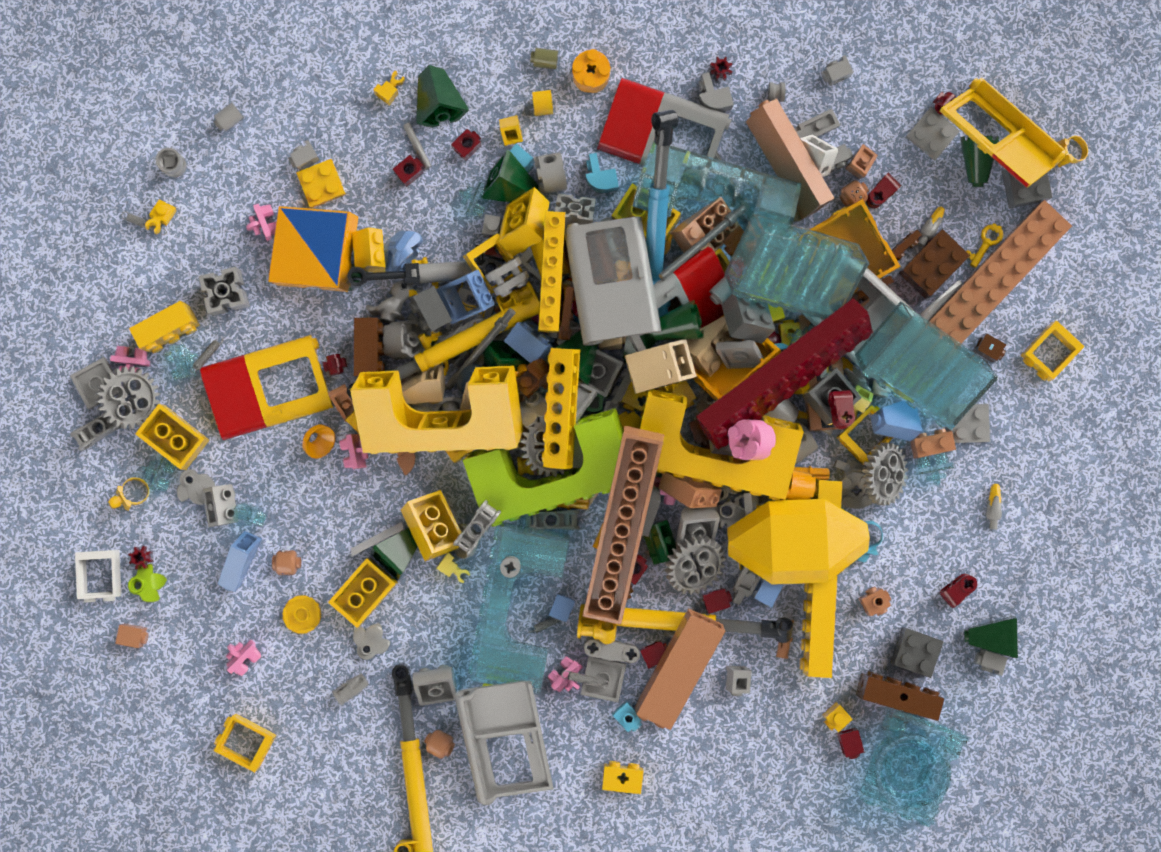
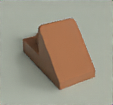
M862 144L845 169L858 179H862L867 175L878 155Z
M343 384L328 392V395L344 421L347 422L345 418L354 411L353 401L347 395V386Z

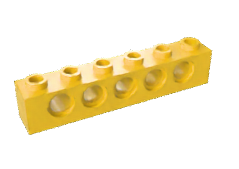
M545 211L538 332L558 333L565 212Z
M551 348L548 354L550 366L547 374L548 392L545 397L547 411L544 415L546 430L543 434L545 446L542 453L543 467L571 469L573 468L574 425L576 424L580 350ZM562 364L565 366V371L563 373H561L560 366ZM560 384H562L564 387L562 393H560L559 391ZM559 404L562 405V412H561V413H559V411H558V405H559ZM558 423L561 426L560 433H558L556 429ZM556 443L560 446L559 452L555 450Z

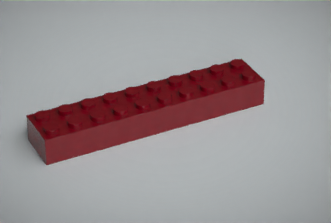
M852 298L698 414L696 418L704 435L717 450L729 444L728 430L730 427H733L740 420H761L766 413L773 411L778 404L785 399H789L798 389L805 387L811 379L821 375L827 367L837 363L847 352L854 350L856 345L867 340L873 333L869 313Z

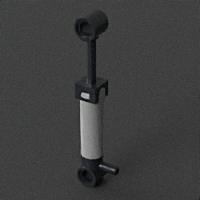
M483 253L477 256L475 260L484 276L488 274L486 265H492L494 269L501 266L496 259L484 260ZM466 261L427 264L408 263L403 265V271L366 273L361 267H353L348 271L345 280L351 288H360L367 281L404 279V285H417L419 283L454 281L473 271ZM358 273L361 276V281L358 283L354 282L351 279V274Z

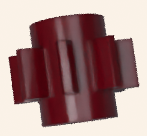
M716 57V63H710V67L714 68L710 71V75L714 74L716 81L719 78H723L726 81V75H732L733 71L729 68L732 67L733 63H728L726 61L727 57L724 59ZM720 66L724 67L722 72L719 71Z
M941 91L933 101L936 112L943 115L940 109L954 100L956 96L951 92L944 94Z
M340 354L326 356L327 361L322 362L324 371H329L330 376L344 373L343 368L348 367L346 358H341Z
M142 546L141 550L139 547H134V552L128 553L131 556L129 564H136L135 569H140L141 565L144 569H147V564L154 562L151 559L153 551L147 552V546ZM138 555L144 557L143 561H141V559L138 558Z

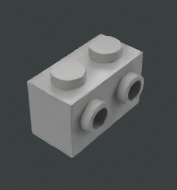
M232 484L202 489L208 527L239 522L235 492Z

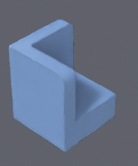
M557 593L549 616L567 622L575 600Z

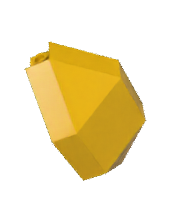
M825 499L768 501L727 528L728 556L772 585L828 583L869 549L870 537L867 523Z

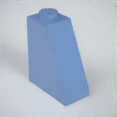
M914 398L884 406L870 417L874 434L911 441L923 432Z
M246 531L238 537L230 546L217 585L228 591L236 592L244 581L262 538Z

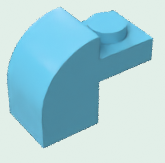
M597 153L589 154V160H586L588 172L591 171L592 173L585 174L588 186L599 193L618 191L619 185L615 168L600 171Z

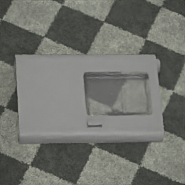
M629 217L579 225V223L567 225L564 233L583 345H596L608 339L662 332L642 218Z

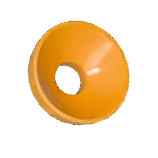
M323 424L311 427L304 435L302 442L303 450L314 459L326 456L335 444V433L330 427ZM317 433V438L310 442L311 435Z

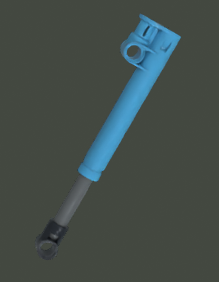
M674 110L653 113L651 117L652 127L655 130L656 157L654 183L650 185L646 246L653 285L661 280L659 274L663 271L669 186L666 184L669 145L672 144L673 128L678 126V115ZM671 300L658 308L659 317L668 313Z

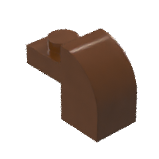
M541 358L531 362L526 366L527 371L516 380L517 388L527 398L532 396L541 386L546 390L548 388L547 374L550 365Z

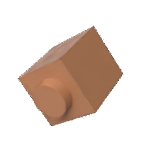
M125 623L120 624L115 644L134 648L143 647L148 641L147 627Z

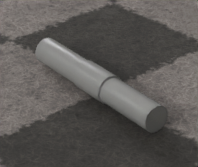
M404 124L403 127L424 169L431 168L432 166L411 124Z

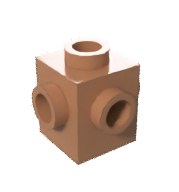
M875 586L865 591L866 594L858 598L868 616L882 615L891 606L889 602L891 597L887 590L883 591L882 588L876 589Z

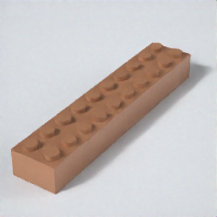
M1045 200L1037 204L915 335L911 342L936 366L943 364L1063 237L1072 225Z
M629 426L624 427L583 612L584 617L619 625L622 623L662 450L664 434Z

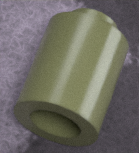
M536 48L535 51H531L530 62L534 63V67L556 70L558 50Z

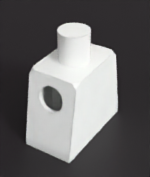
M814 135L800 138L821 176L829 175L837 156L838 148Z

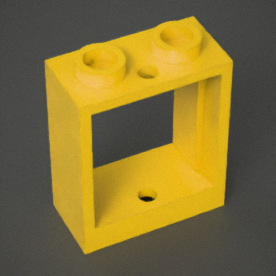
M498 233L463 255L472 271L479 269L474 258L494 245L505 262L514 258L498 242ZM479 269V272L483 277V280L487 286L489 293L495 294L493 288H495L497 284L491 287V285ZM511 273L503 279L504 282L513 277V274Z
M1056 320L1051 322L1021 356L1024 358L1023 362L1028 367H1033L1038 371L1037 375L1042 380L1051 381L1059 375L1085 346ZM1051 333L1071 351L1053 371L1033 354L1037 347Z
M868 406L864 413H861L855 419L852 425L844 429L836 437L863 465H865L864 462L869 461L867 455H872L871 451L866 454L849 437L848 433L868 414L872 416L880 409L878 406ZM885 436L877 445L889 443L893 437Z
M234 714L232 717L229 716L223 725L225 727L223 734H219L214 742L216 745L214 751L255 773L259 770L277 735L238 714ZM236 723L265 737L253 760L225 746Z

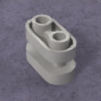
M518 256L485 275L488 282L495 280L497 286L493 288L496 296L501 295V297H504L512 292L511 288L517 285L519 288L528 283L527 279L530 276L527 271L520 272L517 267L522 264ZM511 271L513 277L504 282L501 276Z

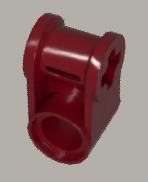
M888 172L868 194L866 204L873 209L880 207L902 185ZM876 195L879 197L877 201L873 199Z
M850 390L830 392L828 402L831 409L832 423L837 429H845L855 421L852 392Z
M961 574L942 588L939 594L951 608H955L975 591L978 585L977 580L969 574ZM965 579L969 580V581H968V584H969L968 587H967V586H964V585H965V582H964Z

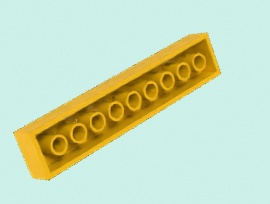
M816 480L812 499H825L841 508L842 481ZM837 576L828 583H804V592H807V600H803V611H806V619L802 620V631H805V638L801 639V650H804V656L800 658V670H803V673L808 677L832 678Z

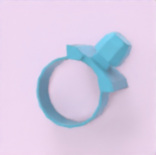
M874 521L865 522L867 525L873 524L879 527L882 532L881 538L877 543L870 545L868 551L857 559L863 563L868 560L870 554L879 555L876 547L883 540L882 528Z

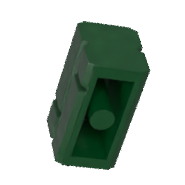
M667 519L653 523L649 536H643L654 565L671 561L667 556L674 554L672 548L676 549L675 539Z

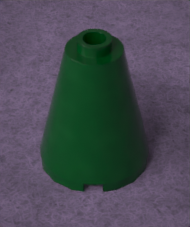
M965 136L960 137L968 183H972V187H984V183H988L994 159L988 153L985 154L980 150L971 138L968 137V140H965ZM985 136L993 144H997L1000 139L999 136H996L995 140H992L993 136Z
M695 300L689 301L660 316L662 332L649 333L650 337H654L655 340L704 338V330L700 331L699 328L702 325V319Z

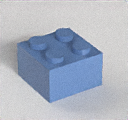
M533 321L517 322L504 340L505 343L530 363L540 358L547 361L551 348H557L558 346L554 342L555 338L547 336L548 333L538 332V324Z

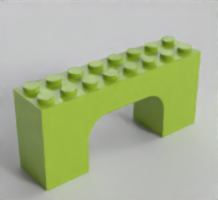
M616 408L581 418L576 422L574 429L583 453V465L581 468L564 471V475L557 473L556 477L551 475L537 480H530L518 474L509 450L494 449L487 451L485 449H478L470 452L463 459V463L478 507L480 508L483 502L487 500L491 507L501 511L491 526L501 525L502 521L508 519L510 521L518 520L521 518V515L525 514L532 516L545 508L547 511L553 510L562 503L570 505L579 498L587 500L593 498L596 493H610L623 436V428Z

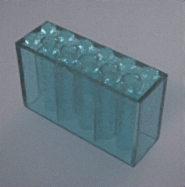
M753 213L725 271V277L732 294L736 297L750 298L757 303L764 302L772 307H783L791 312L797 311L809 317L815 316L825 320L850 301L869 265V261L857 243Z
M901 301L855 354L858 360L857 364L862 368L861 372L869 379L874 378L883 389L889 388L898 399L902 397L913 409L917 407L925 417H932L937 425L942 428L947 427L950 430L959 423L998 379L986 360Z

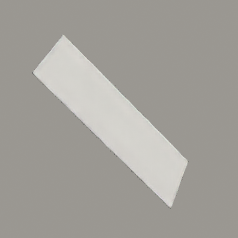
M402 522L352 547L351 555L354 556L404 530Z

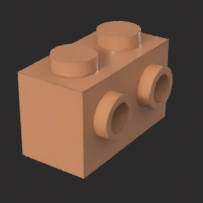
M945 429L935 430L934 435L927 436V433H921L916 439L910 441L913 458L956 450L952 431L946 432Z

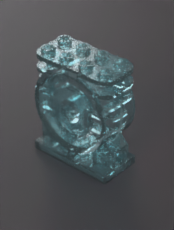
M886 706V715L881 726L885 737L876 744L871 753L869 767H866L865 778H862L861 789H858L857 794L864 803L870 806L878 804L886 812L893 813V811H896L901 817L907 820L914 818L919 821V824L930 828V825H935L936 823L934 818L940 812L938 809L940 802L943 803V797L950 786V762L959 758L963 744H967L969 737L957 730L920 716ZM907 723L918 726L917 732L905 730ZM935 732L941 735L938 744L928 738L930 733ZM901 743L916 744L924 749L929 756L931 764L938 766V770L930 768L926 756L915 747L900 746L891 752L888 751ZM911 764L910 772L904 773V766ZM880 769H885L886 777L888 778L890 783L900 790H916L920 788L923 784L931 786L932 788L929 790L922 787L919 790L911 793L898 792L892 789L886 783L883 777V773L880 771Z

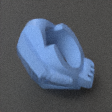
M400 231L386 241L384 248L385 271H403V265L411 263L420 254L418 247L422 244L423 239L418 232Z

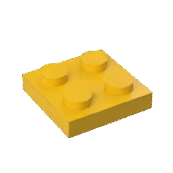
M332 159L296 172L310 208L346 195Z

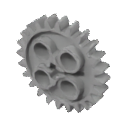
M122 367L121 371L115 368V375L108 372L109 379L102 378L105 384L97 385L102 389L101 392L95 393L100 396V399L95 402L102 405L97 410H104L101 417H108L107 423L114 421V427H118L120 424L121 429H126L127 425L130 429H134L135 424L137 427H141V421L145 422L147 416L149 417L151 411L156 408L154 404L160 403V401L155 399L160 393L154 392L158 385H151L154 378L147 379L149 373L142 374V369H137L135 372L134 367H130L129 370L127 367ZM132 380H134L137 384L135 390H132L130 388V382ZM115 387L119 390L116 398L112 395V390ZM127 395H130L131 398H129L128 401H125ZM140 398L144 401V405L141 408L137 406V401ZM122 405L126 408V413L123 416L119 413V408Z
M538 417V422L536 421L532 427H526L529 430L528 432H522L525 439L519 441L524 443V446L520 447L519 450L525 451V453L521 455V458H528L525 464H532L530 470L534 471L537 469V474L539 475L543 471L546 477L549 476L550 472L552 476L556 477L557 471L564 475L563 469L543 467V462L538 458L539 453L544 451V447L535 449L534 446L545 445L543 440L538 442L536 435L541 431L544 433L546 430L544 418ZM558 423L557 426H556V429H557V430H558V429H561V426H560L559 423ZM559 445L555 446L557 452L560 450Z
M893 443L875 445V449H871L872 455H867L869 461L864 462L867 466L866 469L862 470L865 473V476L862 477V480H865L863 487L867 488L865 494L869 495L868 499L877 505L885 506L895 503V499L900 498L899 493H903L902 486H906L904 479H908L905 475V472L908 471L905 468L908 462L904 461L906 455L902 454L903 450L898 449L899 446Z
M725 485L719 487L722 489V497L719 499V502L725 500L728 494L733 496L738 491H734ZM744 494L736 497L732 502L728 501L718 507H710L720 516V529L724 524L728 528L746 516L745 508L739 505V499H744ZM722 507L730 509L729 516L722 514Z
M698 535L697 539L691 536L690 541L685 538L684 544L677 543L679 548H672L674 554L667 556L671 561L665 562L668 567L665 569V572L668 574L666 578L678 592L681 590L685 594L688 591L690 595H692L694 590L699 594L700 588L706 591L707 585L713 586L712 581L719 580L716 577L717 574H723L720 568L725 567L722 562L726 560L723 556L724 551L721 549L722 547L713 538L710 539L708 536L703 538L701 535Z

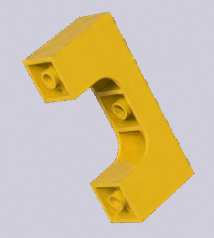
M475 367L467 385L471 409L434 412L417 411L406 403L403 397L399 371L361 372L350 391L363 453L378 454L389 452L395 454L398 452L415 453L418 451L436 452L443 450L453 452L455 450L473 451L475 449L490 451L494 449L511 450L517 448L523 432V422L515 367Z
M655 389L648 390L639 429L664 434L656 472H670L679 478L687 476L701 483L708 481L717 487L725 485L738 492L746 490L755 496L763 494L776 501H780V499L786 500L804 433L801 424L764 415L761 420L773 428L776 442L770 451L771 454L763 460H742L730 455L713 454L710 449L689 444L680 433L687 406V397Z

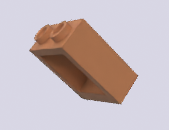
M670 472L663 473L658 487L689 508L716 507L722 491L721 488L712 485L711 482H696L687 476L679 478Z

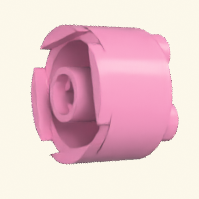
M740 420L728 430L729 446L735 458L763 460L771 454L770 451L775 446L774 430L765 421Z

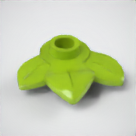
M147 564V569L141 566L136 576L129 580L128 590L134 595H139L143 601L157 602L160 600L157 590H160L165 585L167 578L161 574L153 573L152 564ZM137 582L141 583V587L139 589H136L135 584Z

